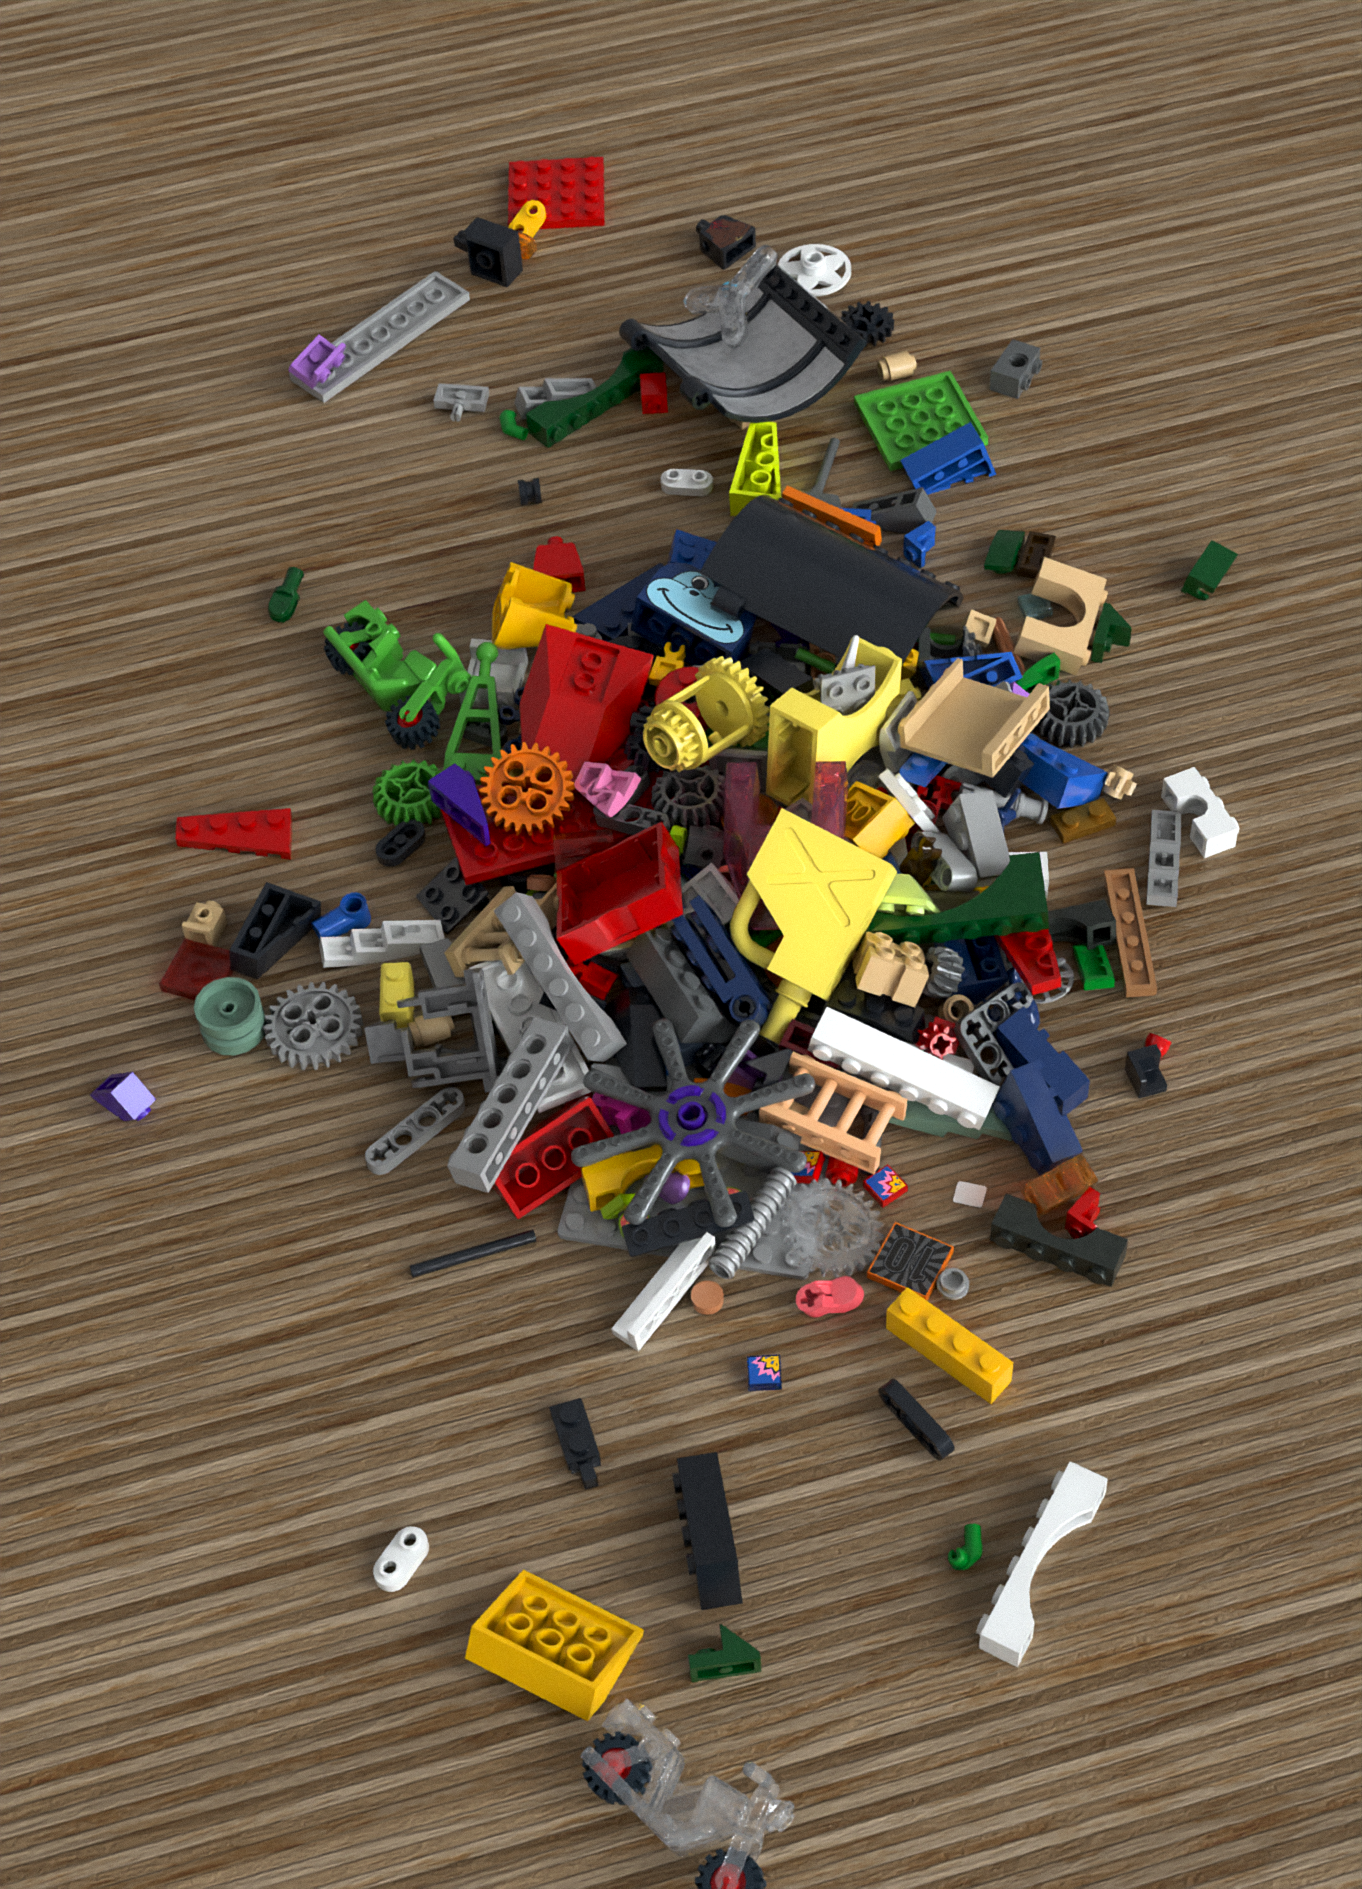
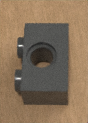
M1012 339L991 369L990 390L1018 399L1024 390H1028L1034 374L1037 375L1041 370L1040 348Z

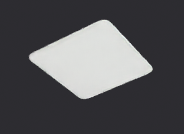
M959 1181L953 1202L981 1208L987 1188Z

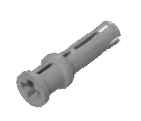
M962 782L958 794L992 790ZM993 790L996 806H1004L1011 795L1004 798L997 791ZM1020 792L1010 809L1016 812L1017 819L1021 816L1036 820L1037 824H1042L1047 814L1048 801L1044 798L1037 800L1025 797V794Z

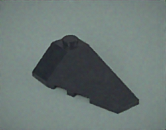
M645 985L628 987L608 1003L604 1009V1012L612 1019L627 1043L612 1057L617 1058L621 1064V1071L630 1085L645 1092L667 1091L665 1063L652 1032L653 1023L662 1019L661 1010Z

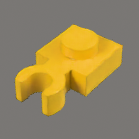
M671 642L665 644V657H656L648 677L649 685L658 686L668 673L684 667L685 645H681L678 652H671Z

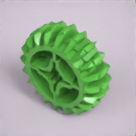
M415 759L407 764L402 760L399 766L391 764L390 771L382 770V777L376 778L375 786H373L372 790L374 807H376L380 818H384L387 824L394 822L395 826L403 821L409 822L410 819L420 821L421 823L426 822L430 825L432 818L440 819V809L431 801L430 791L427 787L429 788L428 781L441 773L442 770H438L435 764L428 766L425 760L417 764Z

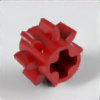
M929 1022L928 1028L923 1031H917L920 1036L919 1042L915 1043V1046L943 1060V1056L948 1053H954L952 1042L956 1040V1037L947 1034L950 1027L942 1023L938 1028L936 1024Z

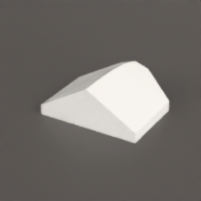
M710 863L681 887L684 907H692L689 901L700 895L715 910L724 926L730 923L740 896L713 863Z

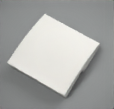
M908 691L880 730L879 745L881 756L886 769H889L891 772H898L912 752L901 748L898 726L900 721L906 718L913 710L916 702H918L913 691Z

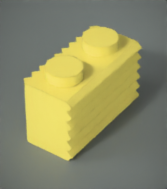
M408 962L383 963L381 965L379 1015L383 1022L396 1020L397 1029L408 1027L407 1024L413 1022L414 1006L398 1008L397 1006L398 1000L412 998L415 995V983L411 965Z

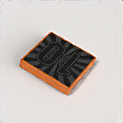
M895 1222L867 1272V1278L901 1293L908 1287L928 1301L937 1284L938 1276L944 1271L954 1252V1246Z

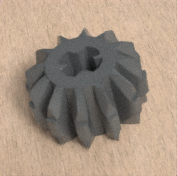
M930 947L928 953L924 954V964L927 965L929 977L922 993L934 999L949 998L952 992L958 991V984L963 981L961 979V974L965 971V968L962 967L963 958L950 948Z

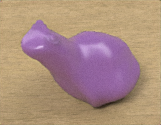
M678 1171L670 1174L659 1196L667 1203H679L687 1196L690 1179L686 1175H681Z

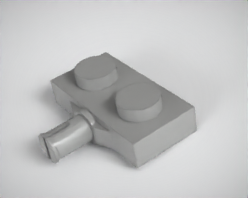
M439 383L434 397V407L436 409L452 410L450 419L454 422L457 420L458 422L461 420L462 411L485 412L489 398V388Z

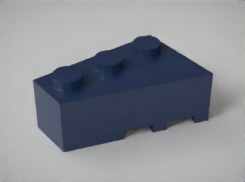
M1023 1006L997 1027L996 1041L1014 1069L1039 1059L1042 1060L1045 1068L1040 1071L1048 1088L1053 1086L1055 1088L1057 1096L1053 1097L1061 1116L1067 1115L1088 1098L1090 1080L1064 1050L1059 1054L1046 1040L1050 1036L1044 1028L1041 1031L1036 1029L1027 1018L1030 1012Z
M1039 1059L1011 1070L991 1106L994 1108L996 1116L1002 1120L1011 1133L1013 1141L1020 1146L1027 1156L1031 1167L1044 1180L1073 1168L1083 1150L1067 1115L1061 1116L1053 1097H1056L1057 1093L1054 1086L1048 1088L1040 1071L1045 1067L1042 1060Z

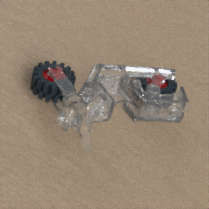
M626 1699L623 1703L614 1706L602 1724L609 1733L603 1734L604 1740L600 1741L597 1738L593 1741L595 1744L594 1749L592 1746H589L581 1754L583 1759L582 1766L586 1769V1772H583V1776L588 1782L589 1788L601 1800L604 1799L609 1804L614 1805V1802H617L619 1805H627L677 1856H689L733 1838L728 1851H724L722 1848L715 1850L717 1855L712 1857L709 1854L705 1857L708 1862L704 1866L702 1864L699 1865L697 1870L700 1872L699 1877L695 1876V1884L698 1886V1889L767 1888L766 1880L763 1878L764 1873L756 1863L763 1846L764 1831L766 1829L768 1832H773L777 1829L781 1832L791 1824L795 1817L792 1813L795 1807L792 1801L776 1799L780 1788L771 1774L752 1761H748L743 1765V1773L760 1785L753 1792L751 1799L714 1775L709 1776L702 1785H685L679 1780L685 1766V1758L677 1749L681 1742L668 1728L660 1732L652 1724L657 1718L642 1702L636 1707L629 1699ZM630 1734L638 1736L643 1739L639 1743V1741H636V1739ZM646 1782L649 1783L647 1789L644 1787ZM639 1791L644 1794L643 1798L637 1794Z

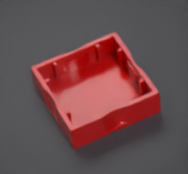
M662 821L604 851L588 856L557 871V896L559 899L557 940L574 965L683 915L679 848Z

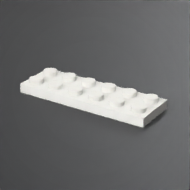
M502 960L485 961L469 968L482 967L491 1018L509 1054L515 1051L521 1041L524 1030L530 1026L534 1017L565 1025L557 1011L539 1004L544 990L526 961L513 975H508ZM575 1042L538 1106V1113L593 1092L583 1084V1078L589 1070Z

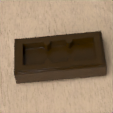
M1029 531L1017 568V576L1036 579L1044 557L1051 558L1056 536Z

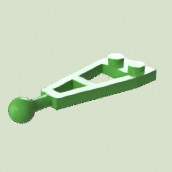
M483 642L476 649V657L480 661L479 676L471 677L445 752L443 768L444 771L455 763L464 771H469L473 775L476 784H481V777H489L485 773L484 767L493 768L491 758L499 759L501 757L500 750L502 749L496 681L494 677L490 676L491 663L497 659L498 649L491 642ZM479 688L488 689L489 710L472 709ZM468 721L490 722L493 754L457 753Z

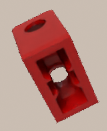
M553 536L548 539V545H539L536 548L533 570L571 583V593L586 591L584 569L574 543H564L561 537Z

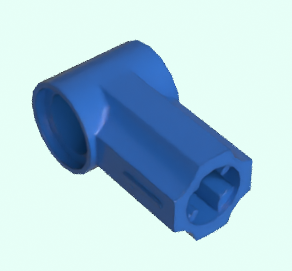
M352 892L346 894L341 899L340 906L311 922V925L319 940L321 937H339L351 929H365L371 922V914L365 897L360 893Z

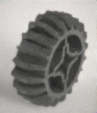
M1070 679L1067 683H1062L1058 680L1056 686L1048 684L1050 709L1035 726V730H1039L1041 737H1048L1049 744L1057 741L1060 747L1063 744H1069L1072 749L1074 744L1084 747L1086 741L1094 743L1096 737L1102 736L1108 725L1110 710L1108 709L1106 697L1102 696L1100 689L1093 690L1092 683L1084 686L1082 680L1078 683H1072Z
M708 764L702 768L698 766L695 769H683L680 772L677 769L672 772L664 771L663 776L656 778V783L652 786V808L655 811L667 814L671 827L678 825L688 830L690 825L698 827L710 825V823L718 825L719 819L724 818L726 810L729 809L730 789L724 776H720L718 769L711 770Z

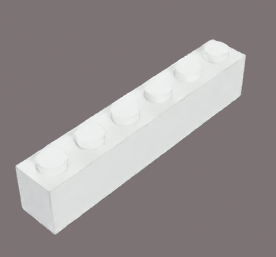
M826 1007L808 1047V1051L812 1052L818 1059L832 1061L840 1065L848 1073L860 1074L870 1079L876 1086L888 1087L909 1101H918L928 1106L934 1113L946 1114L956 1119L959 1124L967 1128L981 1129L1000 1086L829 1007Z

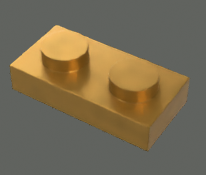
M1101 798L1052 815L1050 824L1064 844L1116 826L1117 818L1105 799Z

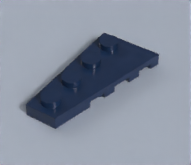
M657 564L572 616L574 624H593L601 635L602 640L607 642L617 637L627 636L628 623H632L637 595L657 571L665 565Z

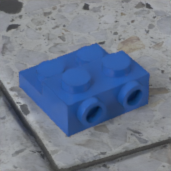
M676 529L667 565L671 563H686L701 570L717 542Z

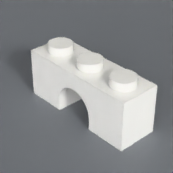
M1195 767L1163 779L1161 797L1169 809L1181 812V815L1193 813L1200 816L1192 819L1190 839L1204 858L1235 847L1237 834L1239 833L1238 823L1234 817L1229 816L1224 809V804L1220 797L1214 795L1207 779L1201 776Z

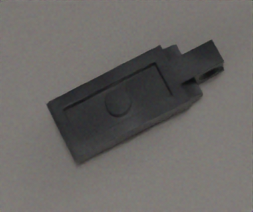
M582 1398L549 1407L568 1471H571L572 1474L580 1472L585 1490L598 1486L594 1467L601 1466V1459Z

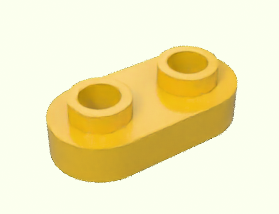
M536 200L526 202L508 227L510 229H524L522 233H519L520 246L527 245L546 219L544 205ZM532 209L537 210L535 214H530L529 212Z

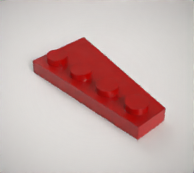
M291 808L177 817L175 840L179 847L214 850L217 847L225 848L230 853L239 854L240 850L255 852L256 856L268 857V854L280 855L281 859L291 860Z

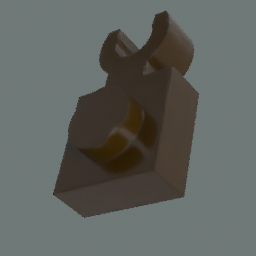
M935 837L922 838L919 847H912L899 865L902 874L911 875L921 887L934 871L931 862L939 859L942 854L941 849L932 848L936 841Z

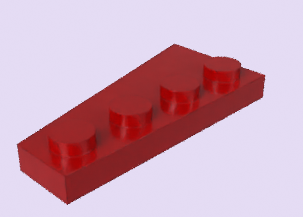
M1048 929L1038 932L1010 933L1005 936L993 935L1032 995L1062 987L1061 975L1053 950L1051 934H1049Z

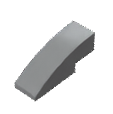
M545 378L542 387H518L514 404L521 419H526V413L545 401L573 398L595 389L596 386L592 378Z

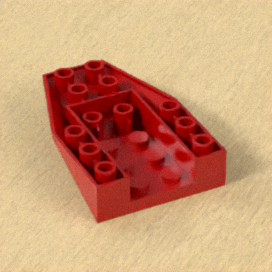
M545 624L519 704L521 745L523 742H526L527 748L532 750L533 745L538 743L539 751L541 752L546 746H549L550 756L558 752L560 755L559 762L565 760L568 767L565 771H572L573 778L569 781L574 783L584 762L606 764L627 741V737L631 733V716L634 711L638 712L649 680L648 677L651 672L654 655ZM542 774L537 780L547 782L552 776L550 774ZM576 789L571 790L573 792L580 793Z

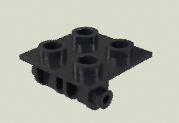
M455 857L416 897L435 920H441L442 929L446 934H449L473 909L481 912L489 904L487 896L490 893L480 882L469 885L465 884L457 858Z

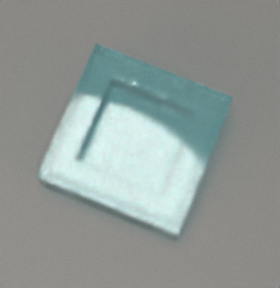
M1031 593L1018 596L1017 603L1024 618L1028 616L1038 620L1053 616V608L1049 600L1032 595Z

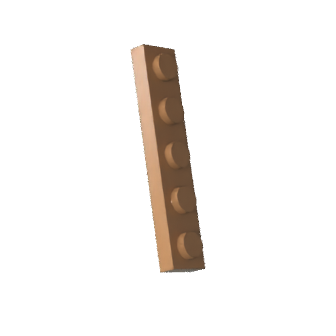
M1134 868L1104 870L1108 905L1116 919V948L1126 998L1154 996L1157 993V984Z

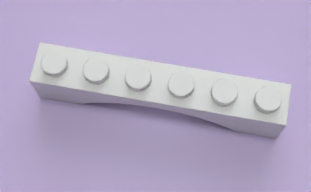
M1071 1461L1065 1472L1060 1470L1057 1472L1051 1489L1054 1490L1051 1499L1044 1498L1036 1516L1040 1519L1035 1529L1032 1527L1028 1528L1022 1541V1546L1025 1547L1020 1557L1015 1555L1008 1567L1007 1575L1010 1576L1005 1586L1001 1584L998 1586L992 1599V1604L995 1606L990 1616L984 1614L976 1630V1633L980 1635L979 1649L1016 1667L1019 1666L1033 1638L1034 1620L1030 1608L1029 1589L1035 1570L1046 1552L1060 1538L1074 1529L1092 1522L1106 1494L1107 1478Z

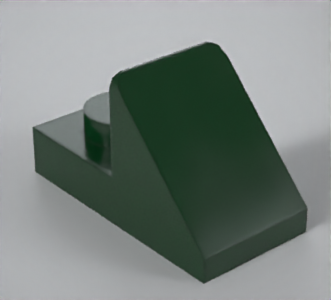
M1104 603L1093 641L1091 657L1093 662L1102 663L1105 652L1110 653L1112 644L1130 646L1132 629L1110 603Z
M722 1624L719 1625L722 1650L716 1651L712 1648L698 1650L695 1654L688 1655L691 1682L762 1672L760 1651Z

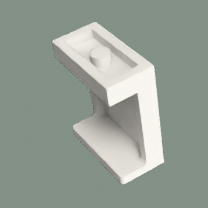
M471 639L469 646L471 660L467 671L471 677L479 676L480 661L476 657L477 647L483 642L492 643V640ZM526 648L498 649V657L491 663L490 676L494 677L496 681L498 710L503 706H511L516 710L517 704L514 702L515 691L522 687L528 664ZM478 689L472 708L489 709L488 689ZM464 691V692H462V693H459L461 706H462V703H463V700H464L466 691Z

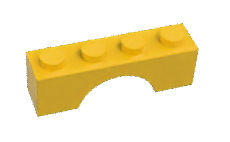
M653 1145L646 1149L627 1151L596 1164L582 1167V1181L590 1211L600 1210L619 1194H625L629 1186L635 1181L649 1175L663 1153L662 1148L659 1145ZM686 1159L674 1167L672 1173L678 1171L681 1175H686L690 1179L689 1189L705 1185L697 1161Z

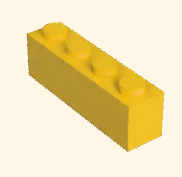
M907 1287L887 1308V1330L988 1403L992 1404L1012 1381L1013 1362L910 1288Z

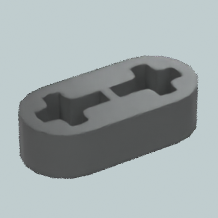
M468 721L466 726L469 727L465 728L463 738L492 747L490 722ZM500 722L501 744L503 746L508 740L506 725Z

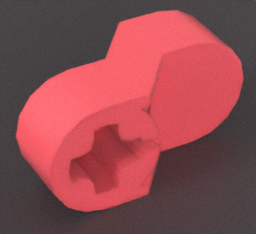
M842 1276L831 1281H814L799 1289L796 1295V1305L801 1311L812 1318L821 1317L828 1313H845L861 1304L864 1298V1290L860 1284L848 1276Z

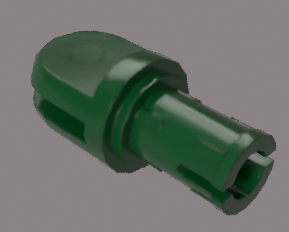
M289 567L283 584L274 589L270 598L268 613L271 619L278 623H284L294 615L300 600L297 590L304 577V572L301 569Z

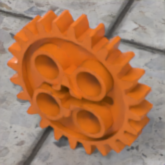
M523 742L521 750H517L512 744L511 753L509 754L501 749L502 759L499 760L492 757L491 761L494 767H484L485 773L489 777L480 778L481 784L486 786L480 788L479 792L481 796L485 797L481 800L483 807H489L486 811L487 816H495L494 822L496 826L505 822L504 829L506 832L514 826L517 835H520L522 829H527L528 835L531 836L533 828L536 827L543 834V825L545 824L552 829L555 828L553 819L556 818L563 821L561 810L570 811V805L566 801H574V795L569 791L575 789L574 782L569 781L573 778L572 771H565L568 767L566 760L559 762L560 755L558 752L550 756L549 746H546L542 752L539 751L538 743L533 745L532 750L527 748L526 742ZM513 769L523 770V773L518 777L509 776ZM542 774H550L552 776L547 782L537 780ZM503 783H508V784H509V785H506V786H504V787L502 786ZM527 785L532 786L527 792H523V790H526ZM550 791L553 792L551 795H547V794L545 793V792H550ZM507 796L517 797L513 804L503 803L504 798ZM536 801H543L546 803L545 806L539 810H535L531 807L532 804Z

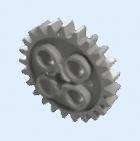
M310 982L306 990L299 984L297 986V993L286 990L288 998L277 997L278 1006L270 1005L271 1015H265L267 1025L263 1026L267 1045L270 1046L273 1055L278 1054L281 1063L288 1059L291 1068L300 1062L302 1070H305L308 1064H312L314 1070H317L319 1063L323 1062L328 1068L330 1067V1059L333 1058L337 1062H341L340 1054L350 1055L349 1045H358L357 1037L362 1036V1014L360 1006L356 1005L355 997H348L346 989L338 992L337 985L334 984L328 990L325 982H322L319 988H315L313 982Z

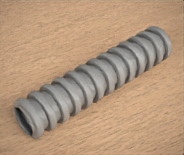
M781 1167L772 1168L770 1174L765 1178V1182L761 1184L760 1189L756 1191L755 1196L750 1200L754 1222L730 1229L729 1234L724 1238V1242L714 1252V1257L708 1261L709 1267L716 1275L724 1279H732L734 1277L735 1271L745 1261V1256L749 1255L750 1248L755 1246L756 1241L761 1237V1233L770 1224L771 1218L781 1208V1203L785 1202L786 1197L791 1193V1188L796 1186L797 1181L791 1172Z

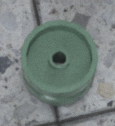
M225 977L214 980L206 985L197 995L194 1012L203 1041L212 1051L221 1055L235 1056L246 1053L259 1045L265 1036L263 1026L267 1024L258 990L249 981L236 977Z

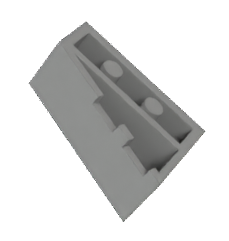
M993 790L959 794L943 815V822L951 840L977 871V884L975 888L990 886L1010 862Z

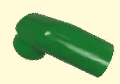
M504 410L499 417L502 432L524 441L528 436V429L516 424L515 417L517 415L513 410Z

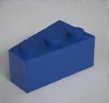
M971 422L900 460L914 489L923 487L927 495L949 489L950 484L964 480L965 483L973 482V477L987 474L989 477L996 475L984 443Z
M1012 652L926 660L917 663L928 690L932 684H935L940 679L945 669L949 668L957 658L963 660L964 678L995 687L1003 681L1010 684L1023 678Z
M1029 733L1017 748L1023 751L1028 759L1034 763L1023 784L1056 808L1080 806L1099 799L1108 772L1039 739L1038 736Z

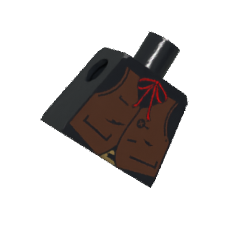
M721 215L711 223L702 219L696 226V232L699 233L701 252L723 270L756 247L755 227L729 216Z

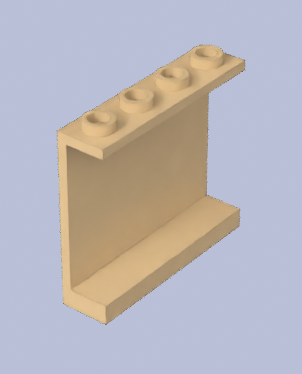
M957 658L949 668L945 669L940 679L931 685L927 694L920 701L916 702L913 710L906 718L900 721L898 734H900L901 748L993 778L1050 709L1049 686L1038 683L1028 697L964 678L963 660Z

